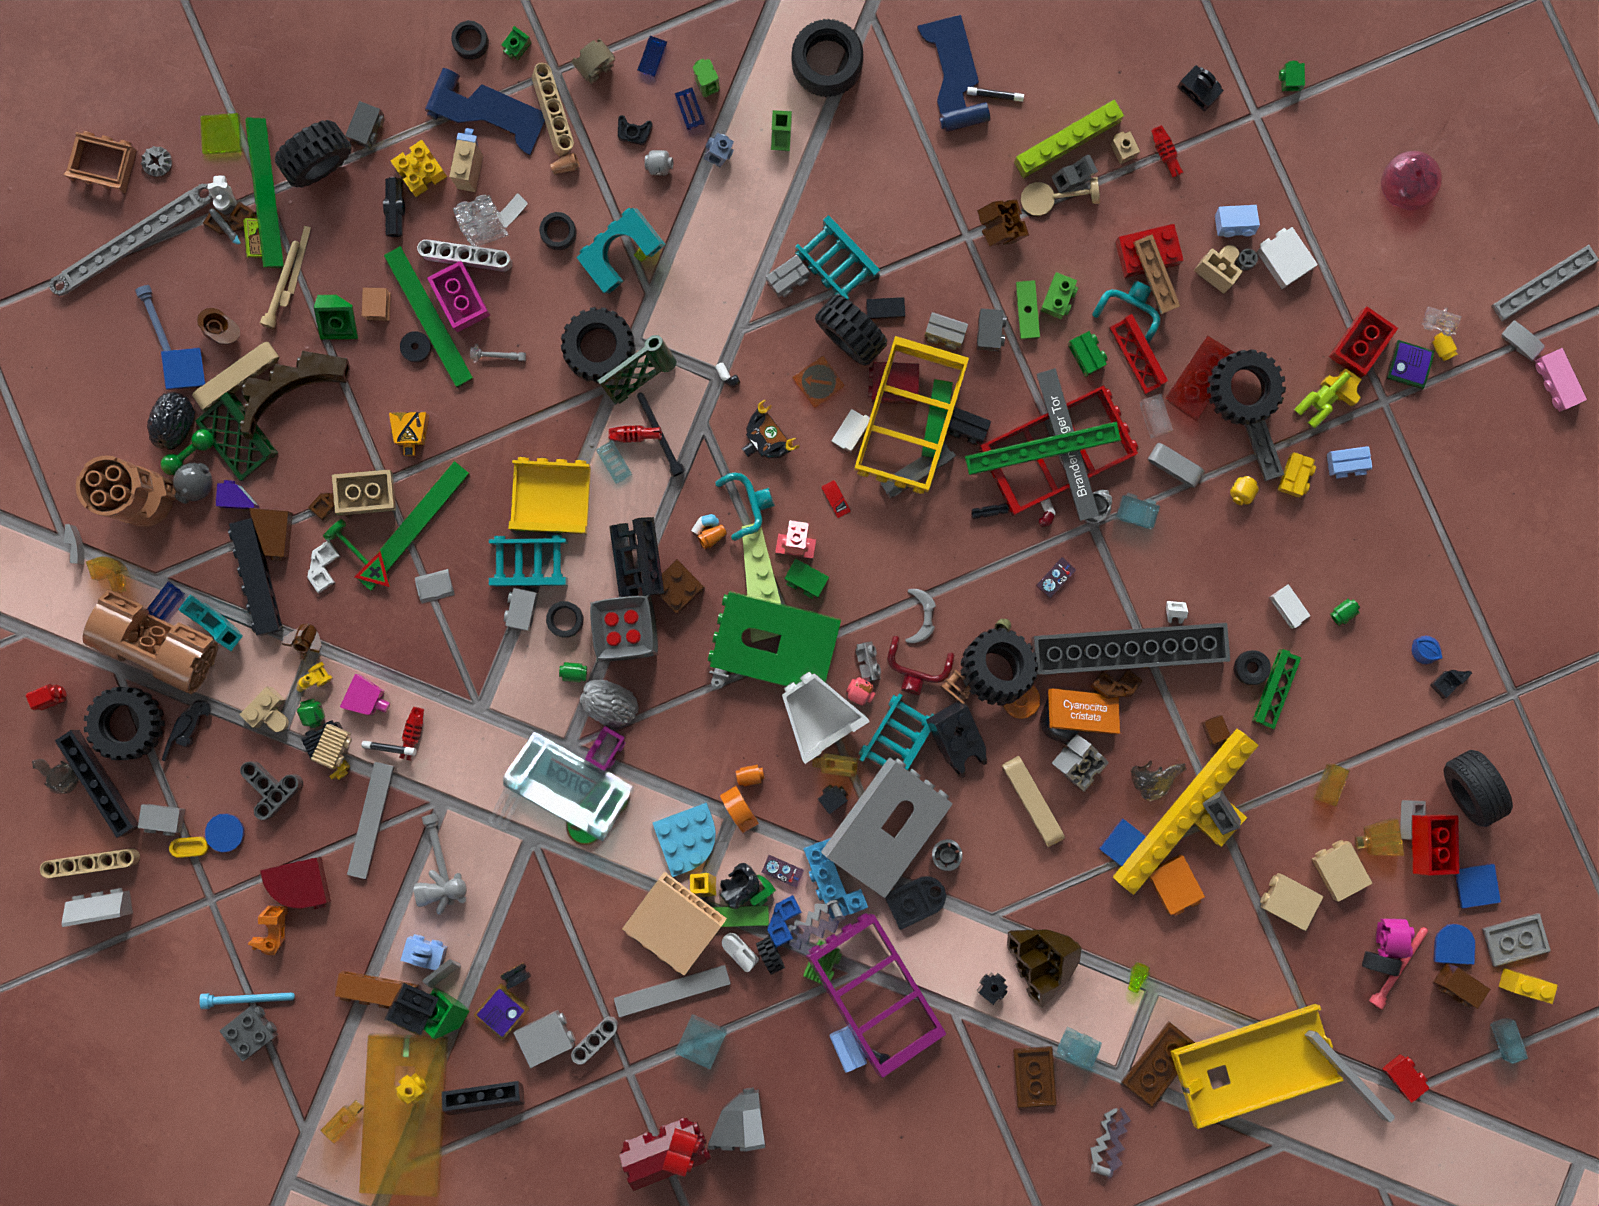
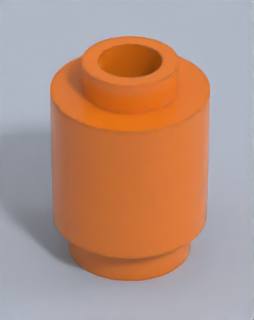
M758 764L741 767L740 770H736L738 786L743 785L745 787L762 783L761 779H765L763 767L759 768Z

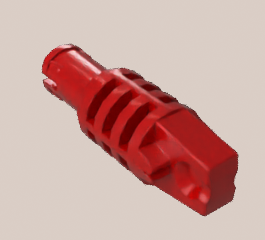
M1160 125L1152 129L1151 132L1157 152L1162 162L1167 164L1172 178L1177 177V173L1178 175L1183 174L1184 172L1177 160L1178 153L1163 126Z
M642 425L619 426L609 428L608 438L610 441L622 443L643 442L645 439H662V435H660L662 434L661 427L645 428Z
M413 706L406 720L402 734L404 747L414 748L415 744L419 743L423 727V708ZM400 754L399 758L404 759L405 754ZM407 755L406 760L411 761L412 756Z

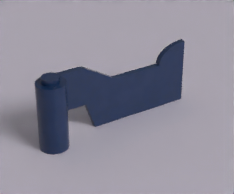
M957 15L918 25L917 28L922 38L928 43H935L944 75L937 98L941 118H939L941 129L949 132L990 121V112L986 102L966 107L963 93L967 91L968 87L975 86L979 83L962 16Z
M442 68L425 107L427 116L435 120L445 117L456 123L486 121L515 134V141L518 147L526 154H531L545 122L541 110L483 84L469 98H466L454 92L460 75L450 69Z

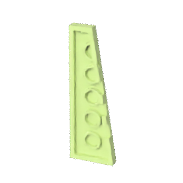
M754 524L742 526V529L753 526ZM761 527L756 533L743 537L747 595L781 604ZM750 628L752 642L780 636L779 634Z

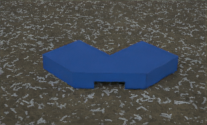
M794 895L775 905L767 931L776 948L794 939L785 922L802 913Z

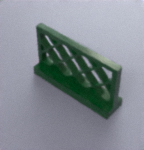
M225 392L221 399L197 418L195 422L200 429L212 431L214 438L213 446L239 481H243L268 459L274 458L278 451L258 425H256L253 440L250 439L249 447L241 446V436L243 434L240 431V422L245 418V407L234 393ZM223 404L227 408L226 417L218 416L219 407ZM207 417H213L212 429L207 428L202 422ZM218 418L226 419L225 430L217 429ZM230 420L237 421L238 432L229 431ZM216 431L225 432L223 444L216 441ZM229 433L237 434L236 445L228 444ZM227 447L236 448L235 459L228 457ZM240 448L249 449L248 460L239 459ZM253 450H258L263 456L258 462L252 461ZM239 462L247 463V470L243 474L238 470Z

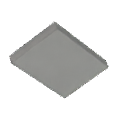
M1538 913L1482 928L1494 967L1551 952L1542 919Z

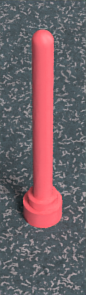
M1425 927L1420 929L1411 943L1413 955L1428 933V929ZM1412 957L1401 958L1402 965L1399 976ZM1390 975L1380 992L1375 995L1373 994L1369 1002L1383 1010L1386 1005V996L1399 976Z

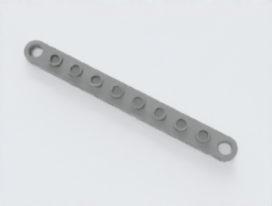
M199 184V186L189 190L51 279L49 282L50 290L59 296L68 294L213 201L210 192L207 198L202 199L200 197V192L203 189H208V185ZM59 281L65 283L61 291L56 290V284Z

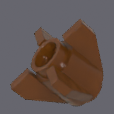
M301 624L297 629L286 635L282 641L284 646L292 647L293 645L294 649L300 652V659L303 660L308 650L320 653L322 648L318 631L311 624Z

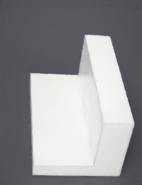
M851 409L832 442L851 453L866 430L870 417L867 415L863 416Z
M1289 584L1269 597L1291 629L1298 627L1302 624V621L1310 616Z

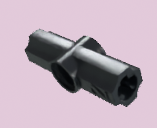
M389 177L385 179L383 212L386 216L385 232L388 237L403 236L405 201L403 199L402 178Z

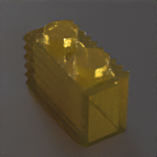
M1326 764L1325 771L1323 772L1324 775H1322L1323 778L1320 779L1319 789L1316 790L1317 793H1315L1314 799L1336 807L1350 770L1335 764Z

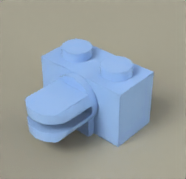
M417 934L408 937L400 961L431 970H436L443 964L448 946H444L442 941L433 939L430 942L424 940V936Z

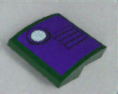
M1397 340L1386 378L1423 390L1432 365L1434 351Z

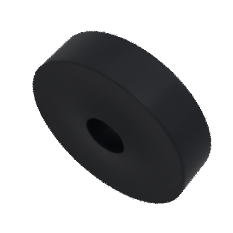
M412 331L401 339L400 351L408 361L414 363L422 362L431 353V342L425 334ZM414 344L419 345L417 350H413Z

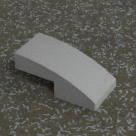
M1515 320L1501 334L1503 339L1517 348V352L1531 361L1545 348V345Z
M65 524L64 543L71 545L70 563L84 565V547L80 533L76 526Z

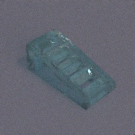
M613 440L596 449L616 484L633 475ZM613 448L614 451L605 456L603 455L604 452ZM617 455L618 458L609 463L607 462L608 459ZM618 462H621V463H622L620 466L616 467L615 469H613V470L611 469V467H612L613 465L617 464ZM625 468L626 471L616 477L615 473Z

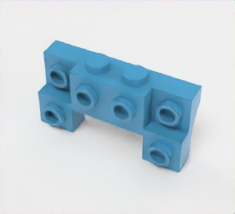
M828 838L803 848L812 870L809 871L812 882H817L819 889H816L819 900H824L825 904L837 900L843 917L868 908L861 888L846 894L834 862L821 853L831 839ZM830 907L829 914L832 921L836 920V918Z

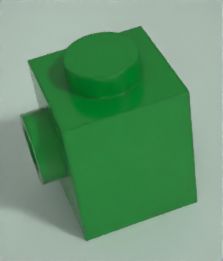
M1289 61L1279 70V81H1282V91H1301L1304 88L1305 63Z

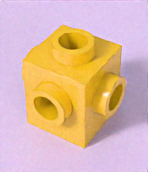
M416 1073L412 1076L407 1074L398 1081L400 1085L396 1088L398 1091L397 1096L402 1102L405 1101L408 1105L411 1101L416 1103L424 1097L423 1092L427 1087L421 1076H418Z

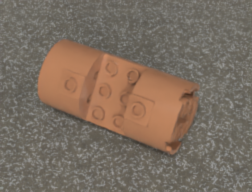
M99 456L91 459L84 465L85 467L76 479V493L79 501L85 508L97 515L118 519L140 527L153 526L164 520L172 508L173 501L177 500L174 496L176 490L172 480L164 478L157 472L136 466L114 456Z
M109 589L98 599V603L86 622L82 638L86 646L118 661H125L127 659L135 662L146 669L152 670L154 678L189 694L195 693L207 678L205 675L210 666L213 667L218 652V643L213 641V638L178 622L174 626L149 614L148 609L143 608V605Z

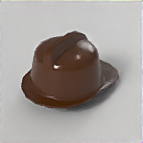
M206 308L198 314V326L203 335L208 339L221 344H231L239 338V326L219 309Z

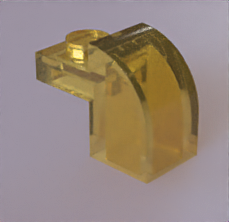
M104 556L86 561L92 580L100 581L108 578L112 591L116 593L126 591V580L120 573L127 571V568L121 561Z

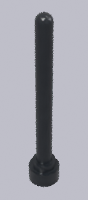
M641 392L638 393L637 398L651 427H660L645 395ZM662 432L660 434L662 439H658L669 461V472L672 477H676L686 470L683 464L676 460Z

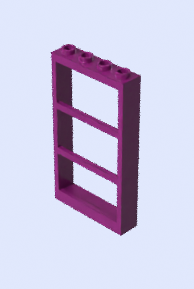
M864 913L857 918L858 921L853 925L849 923L841 928L842 932L838 935L832 934L825 939L826 943L821 946L815 945L809 949V954L806 955V958L875 1072L883 1078L945 1036L946 1032L875 915ZM873 924L891 955L835 991L817 960ZM895 961L913 992L858 1028L840 996ZM917 997L935 1028L880 1064L862 1034Z

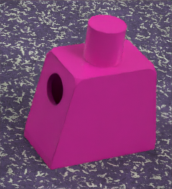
M355 674L340 708L366 715H374L376 709L386 713L390 707V702L381 699L384 694L383 689L364 676Z

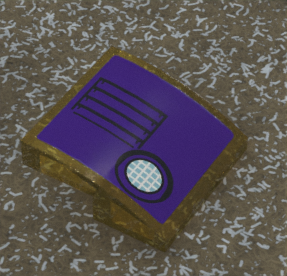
M500 983L475 1012L474 1016L503 1040L530 1008Z

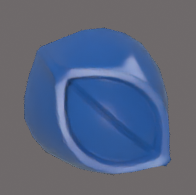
M1425 635L1413 640L1412 655L1419 663L1431 664L1443 658L1441 646L1435 638Z

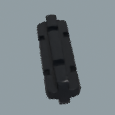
M1007 503L971 510L973 519L981 518V516L984 518L996 516L1000 513L1001 515L1009 513Z

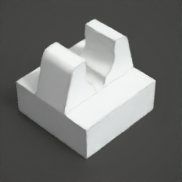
M1167 601L1166 612L1168 622L1171 623L1173 617H1178L1179 624H1182L1188 615L1186 603Z

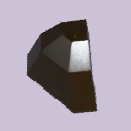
M1048 929L1011 930L1008 932L1007 948L1016 957L1018 963L1015 966L1020 977H1024L1028 984L1026 990L1029 997L1041 1008L1045 1007L1072 977L1080 962L1082 947L1068 935Z

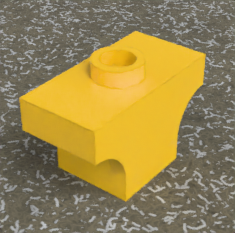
M1348 369L1341 371L1338 377L1329 375L1324 378L1320 385H1326L1330 388L1347 372L1351 377L1335 393L1339 397L1337 400H1343L1348 405L1353 406L1361 398L1357 393V386L1362 379Z

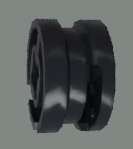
M525 963L500 975L501 979L506 982L505 987L507 990L531 977V974L525 969Z

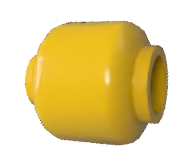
M1249 476L1239 477L1230 490L1233 502L1241 506L1243 504H1251L1259 491L1257 482Z

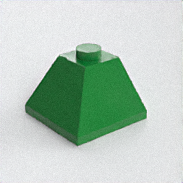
M317 295L314 312L320 340L358 339L353 305L338 295Z
M434 987L430 995L439 999L432 1016L426 1022L424 1030L436 1040L460 1028L470 1011L460 1001Z

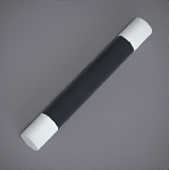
M968 87L967 95L1021 102L1024 99V94L973 87Z
M370 741L362 742V748L411 756H415L417 752L416 748Z

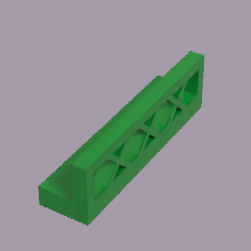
M1285 649L1278 650L1254 713L1253 722L1275 729L1301 657L1293 655ZM1288 657L1294 659L1293 667L1286 670L1285 664ZM1284 674L1287 679V683L1285 686L1279 688V680L1281 678V675ZM1278 692L1280 702L1272 706L1273 696ZM1269 710L1272 711L1274 716L1271 724L1264 721Z

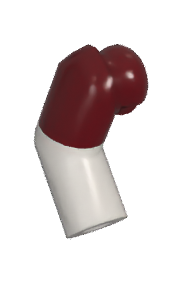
M1050 499L1041 502L1045 511L1043 517L1039 518L1038 521L1041 527H1049L1055 517Z

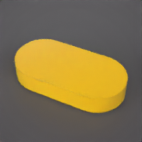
M204 837L174 839L169 845L171 855L176 858L202 856L209 850V845Z

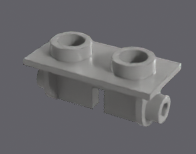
M872 641L857 644V649L855 650L858 662L865 661L866 663L859 666L862 679L866 681L881 679V668L876 660L877 651Z
M715 668L714 672H709L713 674L711 684L717 689L724 686L726 677L730 678L729 675H726L727 671Z

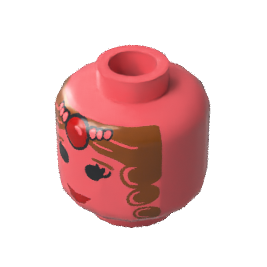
M860 677L856 680L852 679L846 690L848 699L861 706L865 705L866 702L871 703L875 695L872 692L874 689L873 684Z

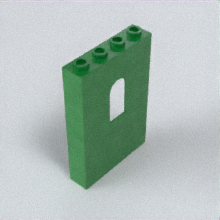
M729 591L728 595L724 594L722 606H725L724 612L719 613L717 624L720 625L719 632H714L712 643H716L714 651L710 650L707 660L711 662L710 667L788 686L793 682L795 685L802 681L800 678L808 672L816 674L826 682L841 619ZM748 628H755L781 635L777 654L746 646L741 638L743 631Z

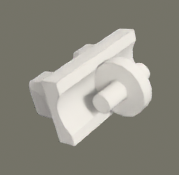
M214 176L213 183L208 184V190L213 198L215 208L226 210L230 205L236 206L237 201L231 187L227 183L226 177Z

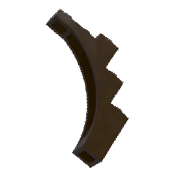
M302 351L301 357L297 359L296 367L275 364L274 370L270 371L269 381L248 377L246 384L244 383L242 386V395L247 401L244 409L245 418L240 422V431L244 438L253 440L257 422L263 413L286 393L312 383H346L351 367L348 359Z

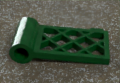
M652 335L646 340L644 348L600 378L598 382L615 405L617 403L621 404L628 398V395L660 372L672 371L677 361L662 337ZM646 355L644 362L638 363V360ZM647 367H654L649 373H645ZM630 368L628 374H622L623 370ZM635 368H641L640 373H634ZM614 379L612 385H605V383ZM620 379H626L623 385H618ZM631 379H637L635 383L630 384ZM616 390H622L620 394L614 397Z

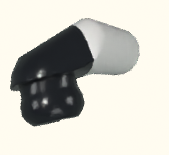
M724 363L716 365L720 378L727 385L735 387V385L740 384L738 376L733 375L731 377Z

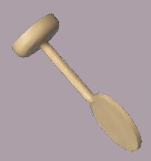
M1097 177L1090 179V189L1054 194L1049 185L1043 182L1029 184L1021 194L1022 207L1033 216H1041L1052 209L1055 199L1091 194L1092 202L1100 204Z

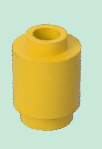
M1445 332L1434 336L1435 340L1432 341V344L1439 358L1446 361L1458 355L1457 347L1450 333L1445 334Z

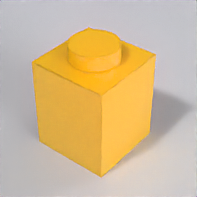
M709 873L690 874V891L698 897L716 896V876Z

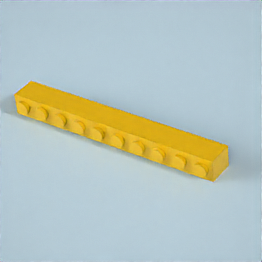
M1236 729L1130 855L1123 866L1115 873L1113 878L1134 895L1204 812L1203 802L1225 787L1259 745L1245 733Z

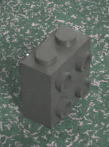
M256 1004L250 1006L219 1030L242 1062L279 1035L276 1032L277 1028L274 1023L266 1019L264 1010Z

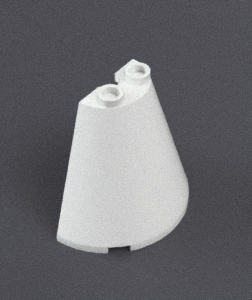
M810 672L800 678L802 681L795 685L793 682L785 687L786 692L782 695L801 757L805 764L851 731L855 732L870 722L864 714L816 674H811Z

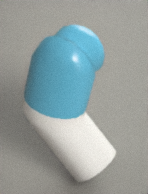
M713 514L701 516L691 531L700 535L704 527H716L719 524V519Z

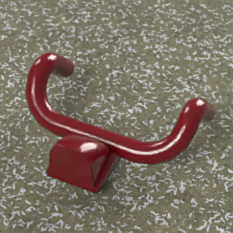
M898 636L892 637L887 661L894 671L905 675L901 691L919 696L923 681L939 683L948 678L954 662V653L950 652L947 654L944 670L941 674L936 676L898 665L895 661V655L900 638Z

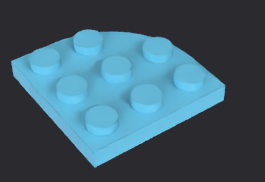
M707 802L652 823L672 877L700 866L708 858L714 847L716 829Z

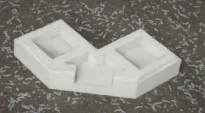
M326 541L312 551V560L307 578L317 593H321L335 583L325 568L340 557L331 541Z

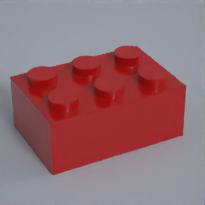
M1175 224L1123 235L1117 238L1115 243L1124 278L1145 274L1133 242L1149 235H1153L1165 268L1178 266L1183 262Z
M1366 306L1359 312L1329 357L1361 378L1368 373L1398 330V327Z
M1412 815L1413 874H1459L1458 815Z

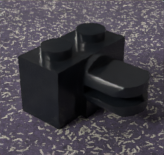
M1197 65L1187 73L1177 86L1204 112L1224 91L1221 84L1216 81L1215 76L1210 71L1202 67L1199 68Z

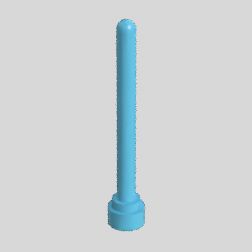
M210 993L200 995V1008L210 1009L214 1005L289 1001L295 999V994L274 993L214 997Z

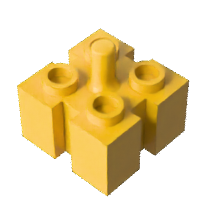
M423 140L411 146L410 150L412 152L405 156L402 152L390 160L415 197L428 190L426 185L431 181L435 185L447 177Z

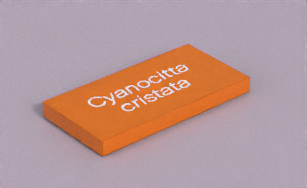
M1061 689L1048 690L1050 728L1114 735L1120 734L1119 698H1105L1097 693Z

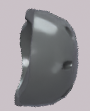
M946 839L934 846L932 858L938 868L944 871H951L961 864L963 853L957 842Z

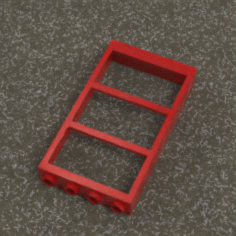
M1104 385L1066 403L1067 409H1070L1098 396L1111 423L1117 422L1121 443L1127 455L1095 470L1086 450H1080L1081 456L1090 472L1087 474L1088 479L1138 454L1137 450H1139L1134 439L1131 440L1128 434L1130 433L1128 425L1125 422L1123 423L1120 418L1121 411L1117 405L1114 406L1111 400L1113 399L1111 391L1108 388L1106 389ZM1048 413L979 447L980 452L992 450L991 447L1023 432L1027 442L1034 441L1028 429L1048 420ZM1037 460L1052 492L1020 507L1002 469L990 471L1005 502L1008 504L1012 516L1069 489V483L1057 488L1044 460Z

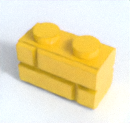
M1295 452L1291 453L1278 491L1295 497L1307 494L1310 484L1307 483L1309 476H1313L1316 469L1314 465L1315 460Z

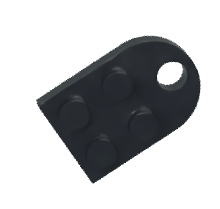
M922 876L891 890L885 899L899 929L902 930L940 911L946 901V891L942 883L936 878ZM933 886H938L941 889V893L937 897L930 895V889Z

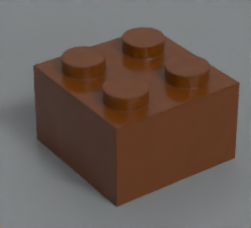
M676 559L662 573L664 594L659 596L676 614H679L705 587Z
M1449 963L1444 964L1433 981L1439 985L1437 987L1438 990L1454 997V1001L1469 1009L1471 1006L1478 1009L1491 990L1459 967Z

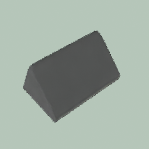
M1223 791L1216 793L1203 802V806L1222 835L1240 828L1241 819Z

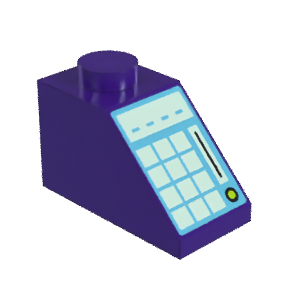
M224 480V483H217V507L259 509V505L244 488L235 484L236 481Z

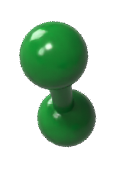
M197 430L192 435V444L178 455L167 454L162 458L160 463L162 471L168 475H175L176 471L183 466L182 461L196 450L206 451L213 446V435L208 430Z

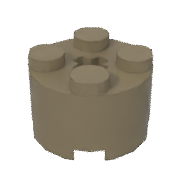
M599 38L597 43L593 40L579 51L581 53L578 59L574 57L571 62L583 78L592 84L599 79L601 72L607 73L614 67L612 63L615 61V56Z

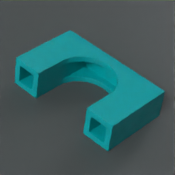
M636 208L626 209L618 221L611 222L607 227L608 230L598 234L593 239L594 242L590 246L586 245L579 251L580 254L576 257L604 293L610 294L624 282L611 266L608 258L609 247L616 238L624 235L631 237L644 254L649 257H653L666 245L642 213Z

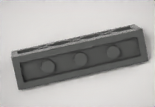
M943 442L941 458L938 459L935 471L952 461L956 456L953 451L949 450L945 442ZM921 456L893 475L919 482L929 475L934 458ZM891 481L880 483L889 499L894 498L909 487L906 486L905 489L894 486L895 483Z

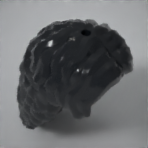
M176 392L164 393L152 407L147 421L149 440L156 448L173 450L186 438L196 413L187 397Z

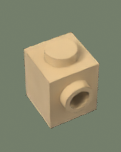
M1131 131L1116 134L1110 144L1120 165L1136 158L1140 153Z

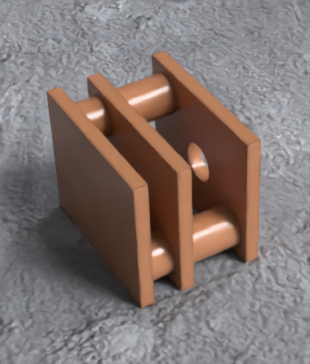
M363 288V318H366V320L390 321L391 292H388L387 288Z
M955 669L952 671V676L946 679V683L941 684L940 687L957 701L965 704L964 700L969 698L968 695L971 693L969 691L971 688L967 686L962 692L954 684L958 678H961L963 681L965 680V677H962L961 673ZM953 687L957 692L960 693V695H955L949 689Z

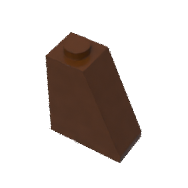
M250 508V514L264 555L271 557L270 560L282 561V558H289L293 513L281 510Z

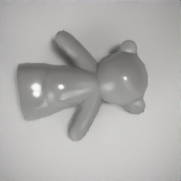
M430 870L428 874L436 883L420 882L414 885V895L418 907H423L440 900L436 909L437 914L444 912L449 898L458 900L460 903L466 902L467 886L460 873L455 874L454 878L446 883L436 871Z

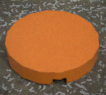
M1033 685L1022 697L1011 704L1006 703L1003 708L1014 718H1028L1038 710L1040 694Z

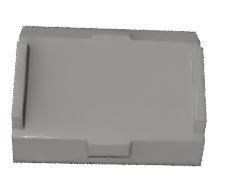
M448 569L415 577L421 603L455 595Z
M449 959L422 981L428 987L434 988L436 984L445 979L454 970L460 968L461 965Z

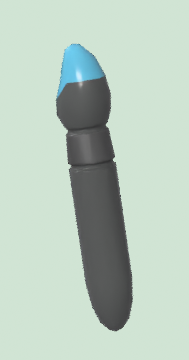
M211 208L209 212L212 218L233 243L240 245L238 235L234 233L222 216L215 209Z

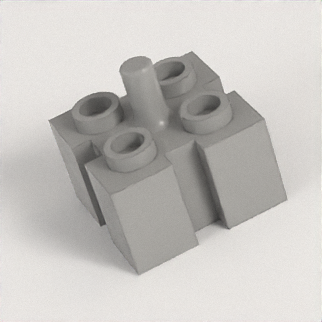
M1076 734L1067 745L1068 748L1064 747L1052 764L1068 780L1082 791H1085L1094 781L1092 777L1096 772L1100 774L1109 762L1089 742Z

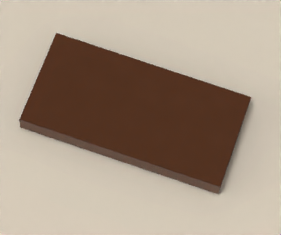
M1168 1021L1122 1079L1121 1083L1153 1107L1178 1075L1170 1051L1195 1042Z

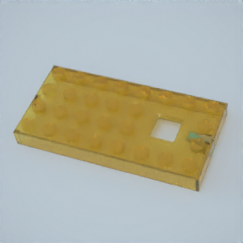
M370 1033L368 1035L359 1193L432 1197L439 1195L444 1122L442 1092L445 1091L448 1037L442 1036L435 1040L431 1036L380 1033ZM396 1066L415 1067V1073L425 1081L427 1089L423 1092L424 1097L418 1102L414 1103L411 1101L407 1105L405 1101L402 1102L398 1098V1091L396 1090L398 1086H395Z

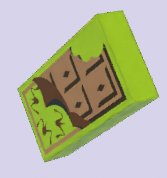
M245 218L243 222L247 257L262 258L258 220Z

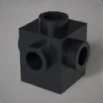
M992 972L989 975L985 974L979 982L981 985L977 992L994 1005L998 999L1002 1000L1008 992L1006 990L1008 986L1005 984L1006 979L999 973L996 975Z

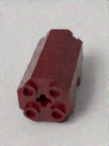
M681 1118L676 1122L661 1126L658 1136H653L652 1133L646 1132L641 1136L624 1141L623 1149L619 1156L623 1171L628 1175V1184L633 1191L676 1175L662 1170L675 1128L698 1135L697 1141L700 1144L697 1153H692L690 1159L694 1161L692 1168L711 1159L710 1153L704 1145L707 1143L706 1138L697 1122L694 1123L690 1122L688 1118Z

